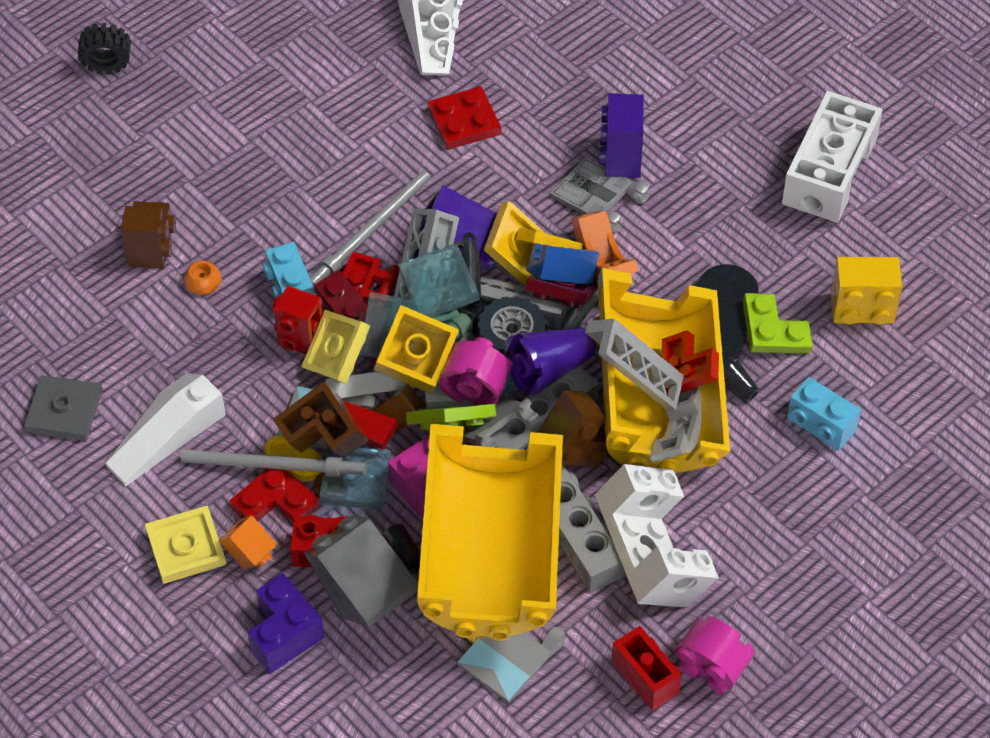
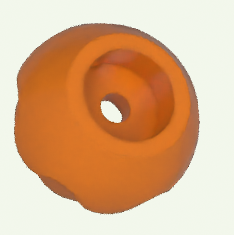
M197 261L192 263L185 271L184 282L188 291L201 296L215 292L218 285L222 282V276L219 268L213 263Z

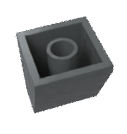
M352 515L343 519L338 524L339 528L331 534H324L316 538L312 542V547L305 551L304 554L341 618L370 627L418 592V582L369 518Z

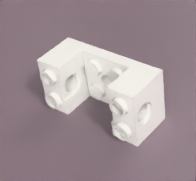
M827 91L786 174L782 204L838 223L848 203L852 178L862 158L868 160L876 143L883 109Z
M624 464L595 494L638 604L688 608L719 578L707 550L692 549L691 551H681L680 549H674L662 518L684 497L678 483V478L673 470Z

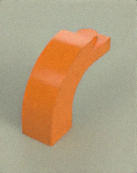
M597 210L570 218L577 242L584 244L583 249L599 252L593 278L597 284L602 268L631 274L639 272L636 259L625 258L620 252L611 230L607 211Z

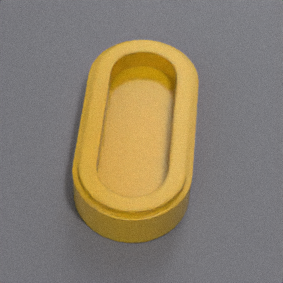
M283 435L271 437L264 446L266 456L322 459L321 455L311 448L300 453L287 442ZM287 470L296 479L305 482L315 480L317 475L322 473Z

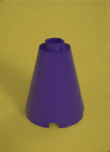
M584 328L514 334L506 340L505 353H511L513 365L510 374L520 391L523 393L529 391L528 396L536 395L593 357L596 341L585 333L586 329Z

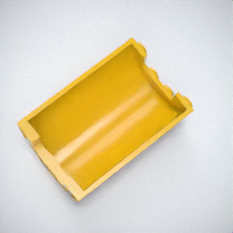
M602 268L598 276L600 320L616 319L659 356H661L663 338L686 330L695 335L694 354L710 348L719 353L718 381L699 387L701 392L702 421L699 439L695 448L689 453L658 462H652L650 454L654 441L665 436L669 423L665 407L602 358L604 414L606 416L605 434L606 447L609 454L623 465L673 470L675 474L717 465L719 460L730 452L717 290L688 285L677 301L626 292L632 285L631 273Z
M431 424L417 596L420 610L428 619L441 627L455 631V634L462 638L481 636L504 641L509 639L510 636L523 634L545 626L556 610L563 435L530 432L527 450L462 445L463 426Z

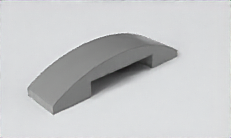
M699 387L680 393L676 410H667L665 408L669 423L664 438L654 441L650 454L652 462L683 455L695 448L699 439L702 421L701 392Z

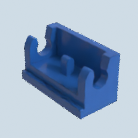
M535 243L532 248L529 265L526 266V271L539 279L592 285L599 252L596 250L564 248L543 244L542 247V244Z

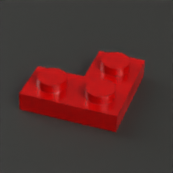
M688 330L662 339L661 357L684 375L680 393L718 381L719 353L710 348L694 354L695 335ZM665 388L666 394L668 396L669 388Z
M282 469L265 470L229 500L230 508L241 518L252 515L257 522L275 507L293 523L294 516L311 515L321 507L320 499L287 470Z

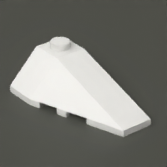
M398 0L400 13L420 74L447 76L450 71L454 50L453 42L459 24L458 16L463 0Z
M186 373L160 392L108 459L106 467L126 487L223 418L226 413L222 393L204 375Z

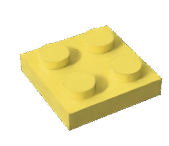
M325 310L301 367L347 384L354 370L359 352L366 341L370 325Z
M208 505L145 524L163 584L227 565Z

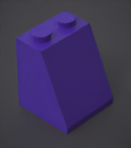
M442 185L424 209L439 210L459 217L454 243L457 241L463 242V236L466 233L474 234L477 238L480 273L484 269L489 270L495 260L484 251V247L497 213ZM427 217L422 218L420 231L425 228ZM419 248L415 251L414 262L418 258ZM453 249L448 267V271L453 272Z

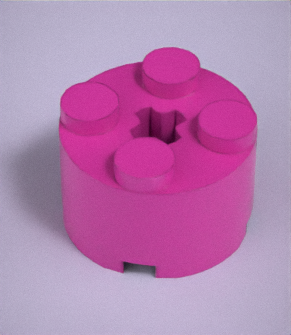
M478 337L475 341L455 342L441 372L439 386L449 398L462 404L464 399L473 402L472 405H496L513 363L498 350L494 349L493 343L486 338Z
M698 616L675 650L677 657L681 661L679 669L685 675L691 678H696L697 675L708 681L707 685L713 691L724 695L727 690L733 688L754 657L755 651L749 642L744 646L738 640L741 634L737 630L711 616H708L705 621H703L702 616Z

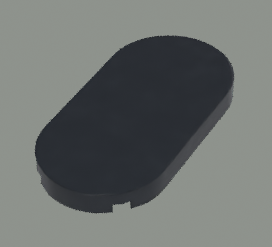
M730 264L717 265L702 274L697 287L717 290L722 357L724 362L727 358L736 360L742 352L747 336L742 299L745 293L758 294L759 289L754 276L744 268Z

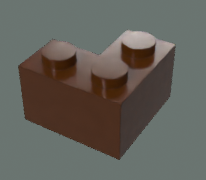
M133 201V206H125L121 234L128 267L164 269L166 257H171L172 254L170 233H175L176 215H171L169 203Z
M325 381L273 418V421L287 442L300 453L304 452L321 438H324L331 450L344 459L369 441L338 393Z
M563 390L537 433L563 435L562 465L599 467L608 453L606 434L601 427L606 419L604 413L588 392Z

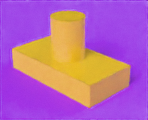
M523 228L518 229L516 240L530 244H542V247L543 244L582 250L584 244Z

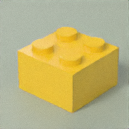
M837 257L831 288L833 323L848 325L855 323H875L878 325L895 323L902 291L899 257Z
M400 305L373 370L432 394L459 329Z

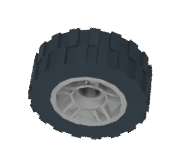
M517 296L502 297V299L492 301L489 306L486 305L483 313H480L478 337L490 340L493 343L494 349L512 361L511 353H505L506 340L514 334L546 331L545 315L543 311H540L537 304L531 303L526 298L521 299Z

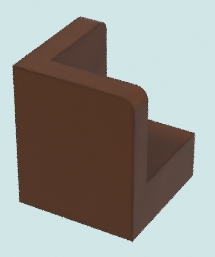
M405 384L380 401L373 411L397 419L398 426L393 433L395 435L408 426L406 412L425 410L426 406L412 387Z

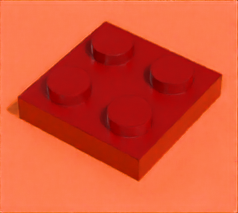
M482 86L427 101L429 113L447 150L502 135V127Z

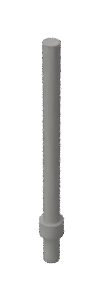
M422 170L334 255H328L320 263V268L310 276L313 287L317 282L338 269L340 270L341 264L352 252L362 245L431 179L430 174Z
M182 450L180 456L181 462L323 472L326 473V476L341 477L342 474L366 475L367 464L365 462L343 461L340 457H327L326 460L196 450Z

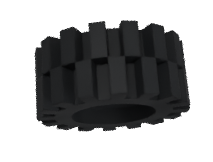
M97 23L92 24V29L87 26L84 28V32L81 31L77 54L78 60L81 61L83 67L88 65V70L91 72L97 69V74H102V71L112 74V70L118 73L121 71V68L125 69L130 59L131 40H129L130 36L128 33L124 34V29L116 30L117 25L112 24L111 27H106L107 23H102L101 27H98Z

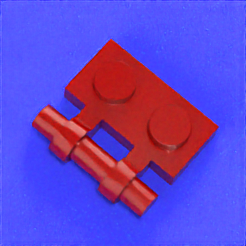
M352 252L342 274L366 304H378L387 310L390 303L389 296L392 290L396 289L400 267L390 265L388 271L381 270V259ZM374 283L381 285L378 292L371 290Z

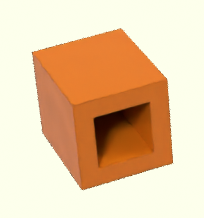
M252 515L240 519L218 540L244 570L255 566L258 569L266 564L272 557L270 551L277 545Z

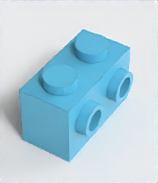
M294 241L265 250L267 262L263 263L262 267L267 281L271 280L273 283L272 292L274 298L278 295L281 296L287 285L314 295L313 284Z
M808 377L790 397L787 418L839 451L857 431L861 409L811 377Z

